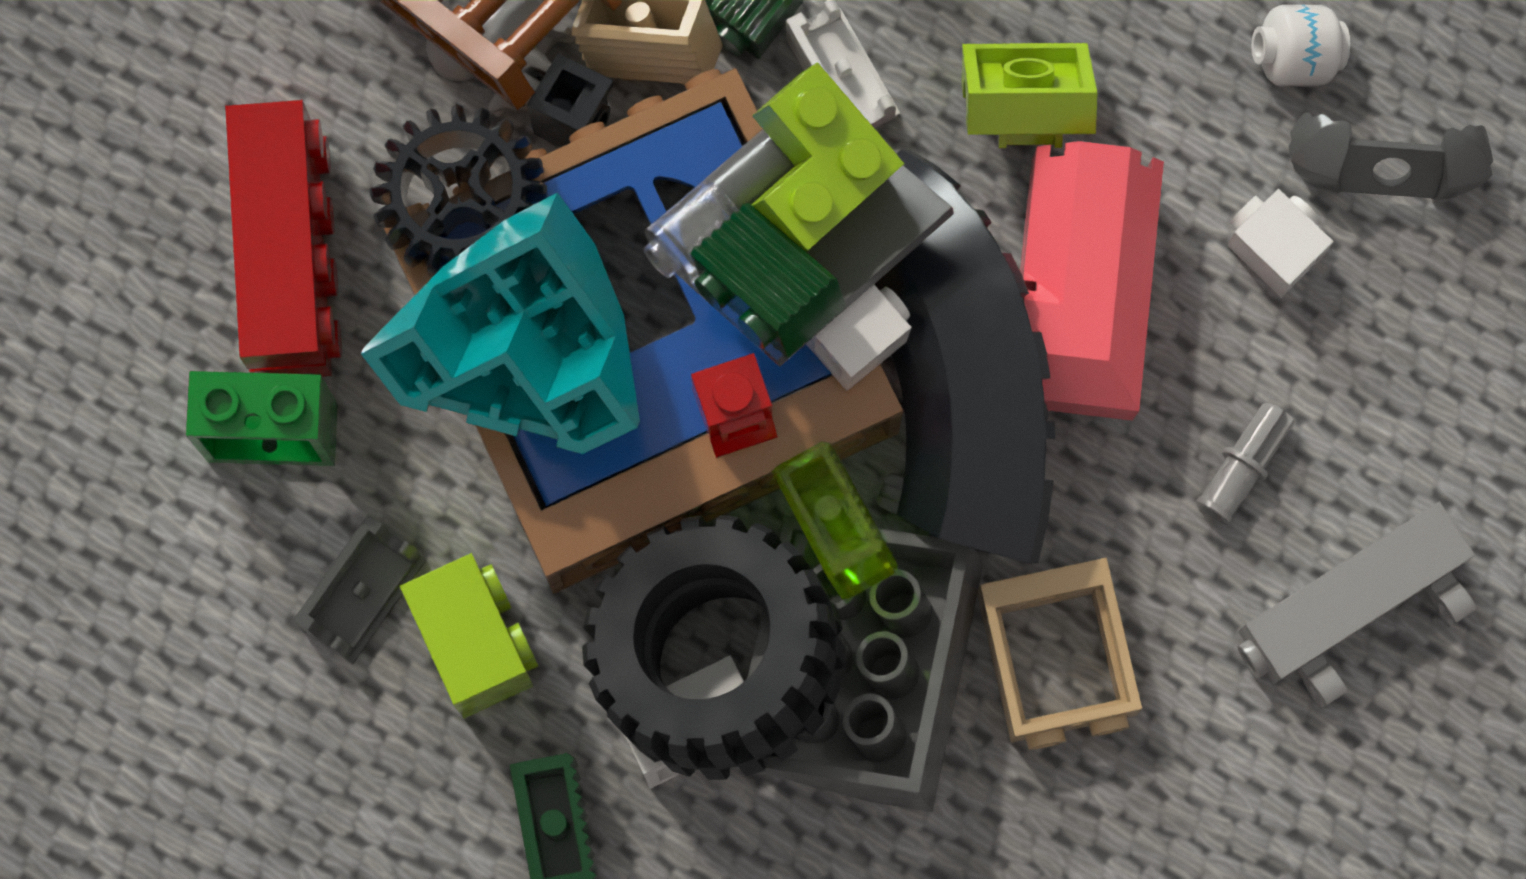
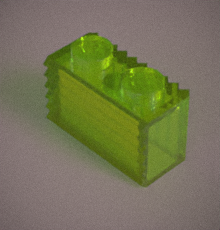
M821 441L773 469L772 474L828 579L842 600L849 599L895 574L898 564L831 443Z

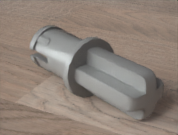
M1270 403L1262 404L1233 448L1226 447L1222 452L1226 459L1201 497L1199 496L1196 500V506L1219 522L1230 525L1233 520L1232 517L1257 479L1264 481L1268 476L1265 467L1293 427V418L1276 405Z

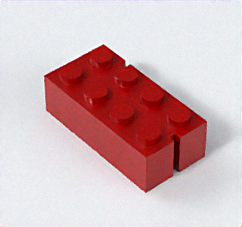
M303 100L225 106L239 357L250 373L332 376L331 359L342 358V338L339 320H334L332 307L328 306L327 297L338 296L335 258H330L328 244L324 243L323 235H334L335 231L331 197H326L324 181H320V174H329L331 172L328 137L322 135L320 119L311 120Z

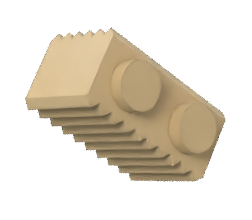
M582 0L572 25V36H575V44H579V52H583L582 60H586V67L611 78L670 82L685 85L695 76L715 68L723 44L705 0H621L622 3L615 11L599 0Z

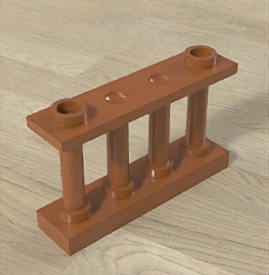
M444 0L379 1L518 111L535 93L521 71L527 65L524 58L580 0H544L506 41L499 38L494 44L482 36L485 33L482 26L507 0H471L464 8L457 5L453 11H450L441 4ZM599 0L613 11L622 3L621 0Z

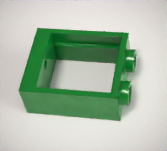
M189 371L186 437L208 463L335 466L338 403L321 375ZM267 440L277 441V449L272 453H267L263 450V444Z

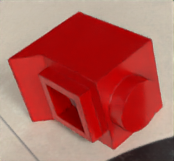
M754 353L691 374L692 390L716 458L778 438L772 418V403Z

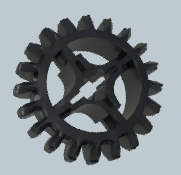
M458 104L452 107L451 122L442 123L437 110L431 108L426 112L429 128L420 131L416 123L411 120L406 121L403 124V128L409 142L405 145L396 139H388L385 143L388 154L396 162L377 161L373 168L377 177L388 182L370 188L372 201L386 205L373 215L379 228L393 227L385 237V241L391 250L400 249L408 245L404 254V260L411 268L420 264L429 255L427 271L430 277H433L446 262H450L501 222L534 205L532 204L533 202H539L548 197L547 185L533 180L544 172L542 160L532 157L525 158L533 148L529 137H517L510 141L514 126L513 122L507 118L498 122L490 130V112L483 107L476 112L472 123L466 122L464 108ZM452 148L477 149V151L470 149L467 155L454 163H444L432 157L439 152ZM496 159L501 162L512 177V194L505 211L497 207L494 198L484 191L488 180L491 178L490 167ZM414 175L423 180L425 188L434 194L431 204L426 209L429 217L422 227L411 218L407 211V193ZM461 182L468 183L474 200L470 198L462 203L458 196L457 204L450 203L445 186L449 188L457 183L460 189ZM465 222L476 223L488 229L479 235L465 239L440 237L442 234L448 236L455 227Z

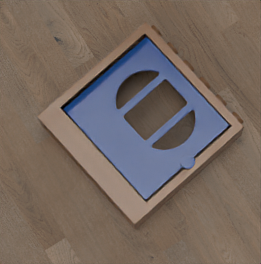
M737 68L723 74L720 73L719 69L703 72L689 80L685 84L686 91L664 101L660 95L646 98L629 108L627 111L629 117L607 127H605L603 122L589 124L574 132L569 137V144L550 153H547L544 148L530 151L528 156L525 157L540 158L542 160L544 172L533 180L547 185L548 197L558 192L573 214L625 190H633L695 317L693 324L630 352L640 418L636 429L584 454L556 447L558 439L519 430L517 436H513L546 507H548L542 511L505 433L475 425L553 594L620 564L616 558L630 545L636 553L650 544L646 534L663 525L671 534L682 530L681 520L684 518L701 515L706 523L720 515L734 511L899 434L903 409L881 364L846 391L838 380L831 376V372L805 343L788 358H785L771 343L765 349L759 348L740 328L737 322L739 316L736 312H733L728 305L721 311H718L705 300L694 284V280L698 276L654 187V182L657 179L667 180L688 186L704 195L718 208L707 193L703 180L742 147L729 118H732L744 145L763 129L752 117L757 112V109ZM509 172L488 180L484 191L494 198L495 205L503 211L507 209L512 194V177ZM466 182L461 183L460 189L456 186L452 190L454 196L449 198L452 204L458 203V196L462 203L470 198L474 200L469 184ZM420 202L407 207L408 214L420 227L423 226L429 217L426 211L429 207L428 202L423 205ZM719 209V211L722 213V215L725 217V219H726V220H730V219ZM465 222L455 227L448 236L442 234L440 237L465 239L479 235L488 229L476 223ZM393 227L384 228L386 234H388ZM406 245L393 251L415 296L432 277L428 274L424 259L413 268L405 263L404 254L408 247ZM754 353L770 401L773 403L772 418L778 438L716 458L692 390L691 374Z

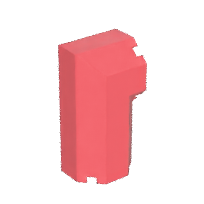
M1077 141L1065 143L1064 155L1050 157L1051 145L1037 146L1031 161L1020 272L1029 294L1023 297V302L1027 310L1032 332L1042 333L1047 352L1050 379L1042 380L1044 401L1048 411L1133 421L1140 409L1164 161L1153 157L1148 167L1141 165L1142 152L1134 148Z

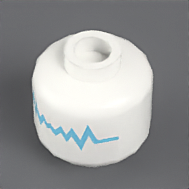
M1280 5L1268 13L1263 26H1259L1254 30L1251 44L1252 56L1256 64H1262L1267 79L1277 86L1319 87L1330 83L1337 72L1343 70L1347 65L1350 54V35L1346 24L1343 21H1339L1335 12L1327 6Z

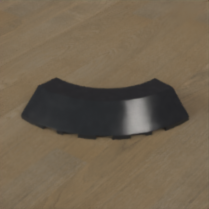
M901 149L896 154L905 163L903 166L953 207L954 215L874 284L879 291L884 287H888L901 299L910 313V318L906 322L912 327L906 343L892 354L902 390L906 424V461L897 515L939 539L1026 563H1039L1048 525L1054 480H1045L1046 439H1055V421H1048V409L1044 401L1042 380L1050 379L1044 340L1041 332H1032L1027 310L1022 300L1029 292L1012 254L1002 253L996 240L988 230V226L992 222L985 211L974 209L958 192L961 185L937 165L911 150Z

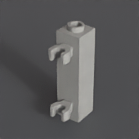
M1439 501L1246 623L1238 631L1244 640L1242 644L1237 646L1238 651L1252 674L1258 679L1267 675L1273 686L1297 671L1309 694L1318 707L1322 709L1348 692L1340 676L1323 656L1327 651L1423 590H1426L1436 611L1448 628L1477 609L1471 596L1452 574L1453 571L1472 559L1475 553Z

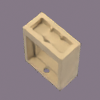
M1107 557L980 584L977 597L1011 743L1026 740L1028 750H1036L1065 743L1064 731L1089 726L1091 736L1095 737L1130 728L1127 718L1137 716L1142 710V705ZM1092 595L1116 700L1026 720L1001 614Z

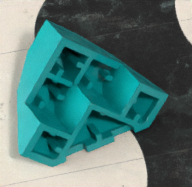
M558 192L507 218L444 265L376 334L361 352L363 358L401 406L427 412L430 405L467 415L466 423L513 436H517L519 430H524L558 439L556 447L584 454L636 429L640 422L623 311L595 243Z

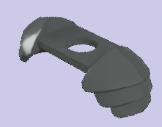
M1307 112L1302 114L1290 132L1292 141L1288 147L1295 172L1307 182L1321 189L1337 193H1365L1431 198L1433 200L1450 199L1482 186L1493 175L1490 167L1493 163L1492 151L1486 129L1482 125H1468L1461 131L1455 128L1447 129L1441 145L1352 139V128L1348 121L1339 120L1333 122L1324 114L1315 116ZM1387 158H1399L1410 165V170L1406 175L1392 180L1383 179L1373 171L1378 162Z

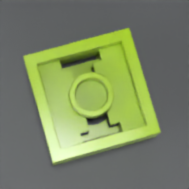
M1088 43L962 44L961 86L963 98H966V126L968 135H998V148H1007V145H1054V148H1062L1063 134H1096L1098 92Z

